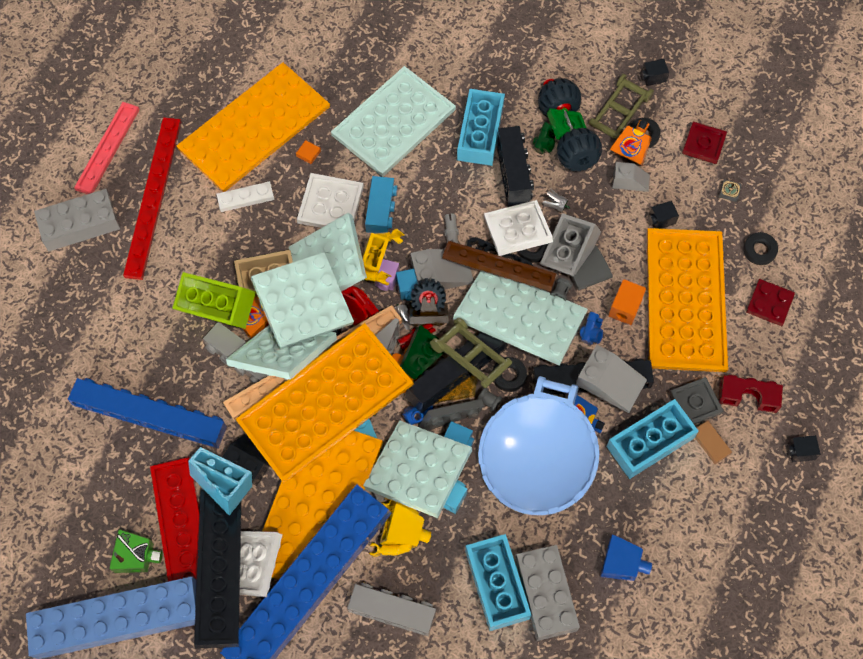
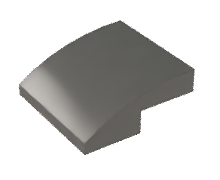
M595 245L575 276L570 275V278L579 291L611 279L613 275L602 253Z

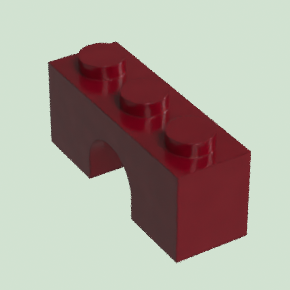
M731 374L724 375L720 381L718 397L720 404L738 407L742 401V395L751 394L757 400V410L777 413L782 407L783 385L777 384L774 381L762 382L755 378L743 379Z

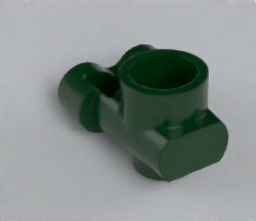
M544 122L539 135L534 138L533 148L537 153L544 154V152H551L554 149L555 134L552 125Z

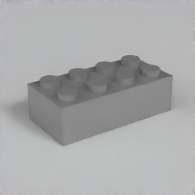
M107 189L34 211L42 242L48 252L120 229L112 199Z
M557 545L516 554L515 561L531 612L530 618L536 641L577 632L580 626Z

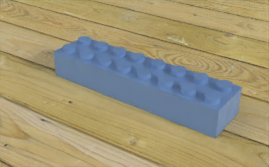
M193 577L26 613L29 656L42 659L195 625L197 580Z

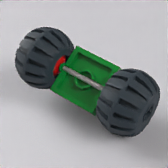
M557 78L554 81H549L548 84L542 87L538 95V106L542 114L549 118L555 137L559 140L557 156L561 164L571 171H585L599 161L602 153V143L595 132L587 129L581 113L577 112L582 101L578 86L569 79Z

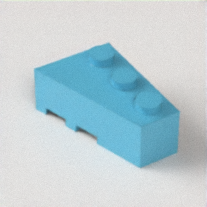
M202 447L188 461L190 476L228 515L233 512L252 488L251 471Z

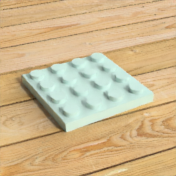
M349 213L289 246L293 262L324 252L341 292L367 278L353 216Z
M324 252L251 276V281L280 350L354 323Z
M269 324L230 355L226 361L227 365L291 380L325 349L330 347L337 340L335 332H329L280 350Z
M399 420L363 486L365 490L438 518L472 452V447Z

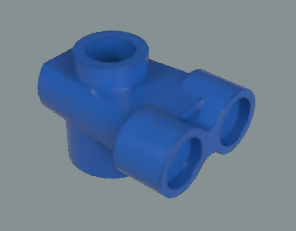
M589 312L586 326H583L580 330L581 340L585 344H599L603 338V330L600 329L603 319L599 318L598 314Z
M408 406L404 410L403 416L406 423L414 425L422 421L428 410H433L434 408L431 406L421 414L414 406Z

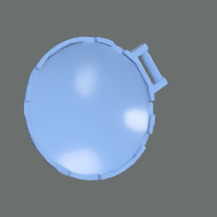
M539 376L534 394L509 401L486 424L480 439L478 452L482 477L489 490L507 507L529 515L554 514L569 508L579 501L592 485L599 465V444L592 424L584 413L574 405L578 392L577 385L572 384L569 386L546 380V377ZM545 387L568 393V399L543 393V389Z

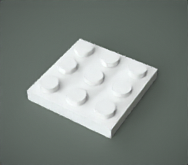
M311 173L297 217V223L322 228L347 213L351 214L355 221L364 183Z
M537 200L484 213V219L498 256L553 242L552 234Z
M241 531L240 595L267 597L283 534L278 532Z

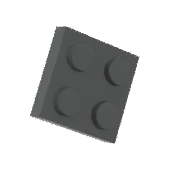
M706 377L670 391L672 399L678 402L694 425L721 415L724 412Z

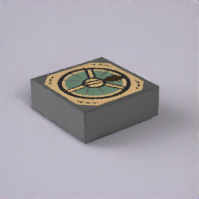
M724 179L719 198L737 202L742 184Z

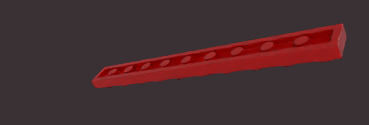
M165 117L162 119L123 273L124 278L143 280L182 123L180 119Z

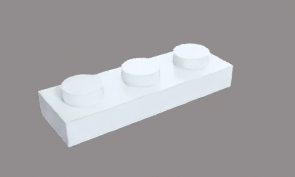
M270 181L217 194L221 212L274 200Z

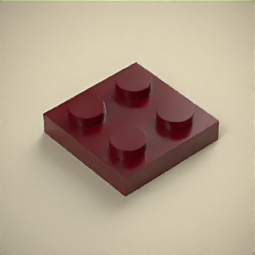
M693 121L682 154L717 164L727 131Z
M759 279L746 313L782 327L795 292Z

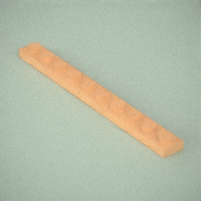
M391 305L337 336V340L319 356L364 323L374 335H377L395 318L399 319V324L402 323V319ZM267 376L227 399L223 404L232 419L236 420L237 417L288 379Z

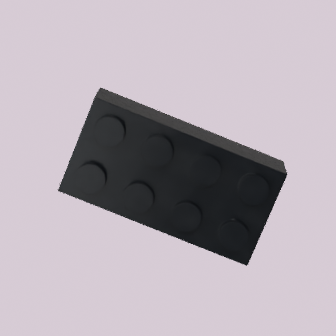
M520 126L498 128L497 153L507 207L533 200L534 182L529 177L531 175V166L526 161L528 159V151L523 145L525 143L524 132L521 133Z

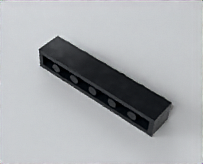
M480 331L476 336L499 355L507 349L508 343ZM467 340L464 346L460 349L456 348L455 351L464 357L475 345ZM481 351L470 363L480 370L493 359ZM449 356L446 359H441L433 369L426 370L418 380H413L414 385L406 390V399L422 414L473 374Z
M639 358L634 361H627L626 363L647 379L642 389L652 388L654 378L651 360ZM579 362L576 365L561 363L560 366L539 365L534 367V391L539 376L546 377V380L569 386L572 384L576 385L578 376L586 362ZM578 386V392H577V393H587V392H588V391H586V390H584V389H582L581 387ZM545 387L543 389V393L550 395L568 394Z

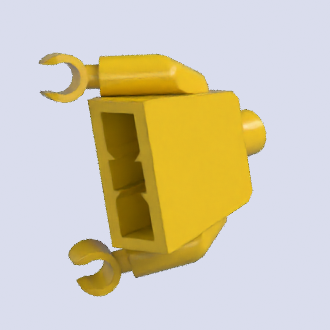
M394 229L391 233L370 234L362 252L367 276L365 280L378 281L386 286L389 285L386 279L392 276L383 271L379 272L388 242L392 239L398 244L403 242L400 237L405 234L400 230Z
M393 500L386 504L381 502L392 514L384 524L380 540L382 547L372 543L370 547H377V552L369 553L371 556L378 557L381 553L382 555H400L409 552L411 548L417 547L419 541L425 543L430 541L431 531L422 529L424 518L419 515L417 510Z

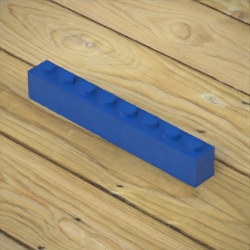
M77 378L68 397V401L72 406L219 449L227 428L225 422L220 417L212 416L211 418L197 410L193 412L187 411L185 407L180 405L170 406L167 402L159 399L153 401L142 394L136 396L125 389L119 391L108 384H96L95 381L88 378L84 380Z

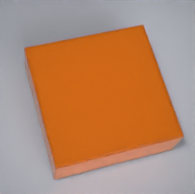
M305 140L296 152V157L312 164L321 152V148Z

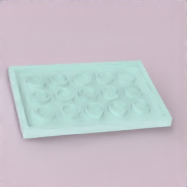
M404 66L331 131V136L384 177L456 110V106Z
M480 271L456 310L453 320L461 318L466 322L467 326L560 366L588 309L568 300L564 301L556 295L554 297L550 295L551 293L540 288Z

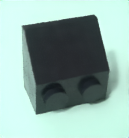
M243 434L231 443L222 458L251 471L252 484L255 486L259 484L270 467L269 463L246 434Z

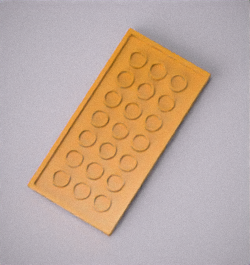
M282 62L176 146L222 192H226L330 108V103Z
M648 228V349L652 369L727 372L728 352L722 231Z
M364 323L308 364L294 378L288 379L237 417L236 421L278 477L285 483L413 386L414 383Z
M353 430L285 483L281 481L262 532H278L283 534L275 568L272 573L273 578L279 580L356 484L365 490L363 485L366 479L369 478L376 463L383 440Z

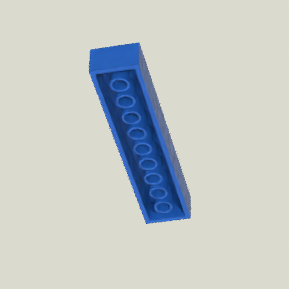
M356 484L267 594V597L262 600L239 629V647H226L220 654L226 659H276L392 514L390 510Z

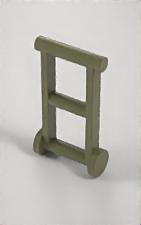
M622 74L618 80L617 90L596 119L591 118L589 121V125L616 140L643 102L648 103L654 93L652 89L647 91L626 79L627 75ZM624 87L641 95L632 110L615 102ZM610 107L627 116L617 131L599 122Z
M456 318L454 326L440 339L434 338L430 341L431 347L437 353L446 352L482 381V387L487 388L512 364V361L509 358H502L467 330L468 326L463 319ZM458 332L475 345L464 357L446 344ZM481 351L499 364L488 376L470 363Z

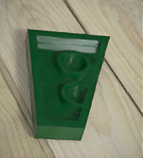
M422 325L416 328L400 364L404 372L413 379L422 374L444 353V351L437 353L431 347L430 341L434 338H439Z

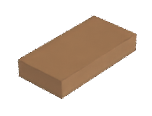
M709 421L697 427L699 432L695 439L714 464L731 455L732 451Z

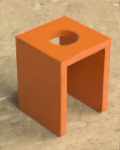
M624 279L611 306L609 317L632 325L646 288Z

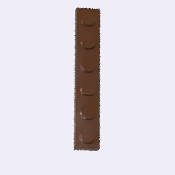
M449 240L442 257L445 260L550 292L557 274Z

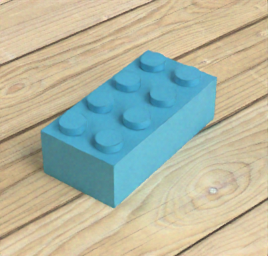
M469 89L457 149L458 161L493 166L505 94Z
M674 399L610 438L606 447L628 478L631 479L693 440L699 431Z
M506 534L466 545L465 552L489 631L530 620L531 612Z

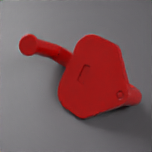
M351 286L342 291V295L354 320V326L379 313V310L363 290Z

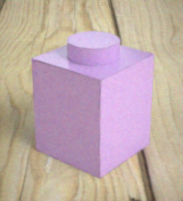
M383 259L379 272L383 271L392 277L386 279L389 285L386 286L377 281L375 286L384 291L388 289L393 290L396 283V272L400 271L399 263Z

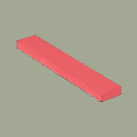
M122 102L74 187L76 191L85 194L95 191L140 110L138 106Z

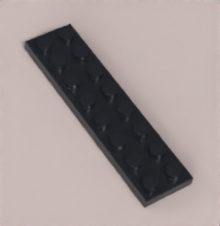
M205 490L200 492L194 648L239 647L242 500L233 512L228 515Z

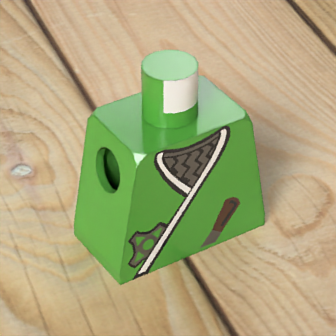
M118 530L109 569L114 573L148 572L150 562L161 563L163 552L153 550L154 543L150 539Z

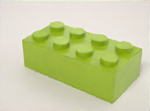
M182 272L172 309L246 329L256 291Z

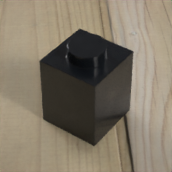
M664 58L644 62L640 76L642 81L645 80L646 86L667 82L669 70Z
M672 200L651 207L648 215L650 225H654L657 229L674 225L679 218Z
M816 435L792 438L786 446L787 455L791 457L792 462L813 461L821 455Z

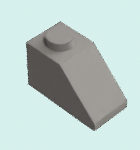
M616 162L612 188L649 192L650 175L632 163Z

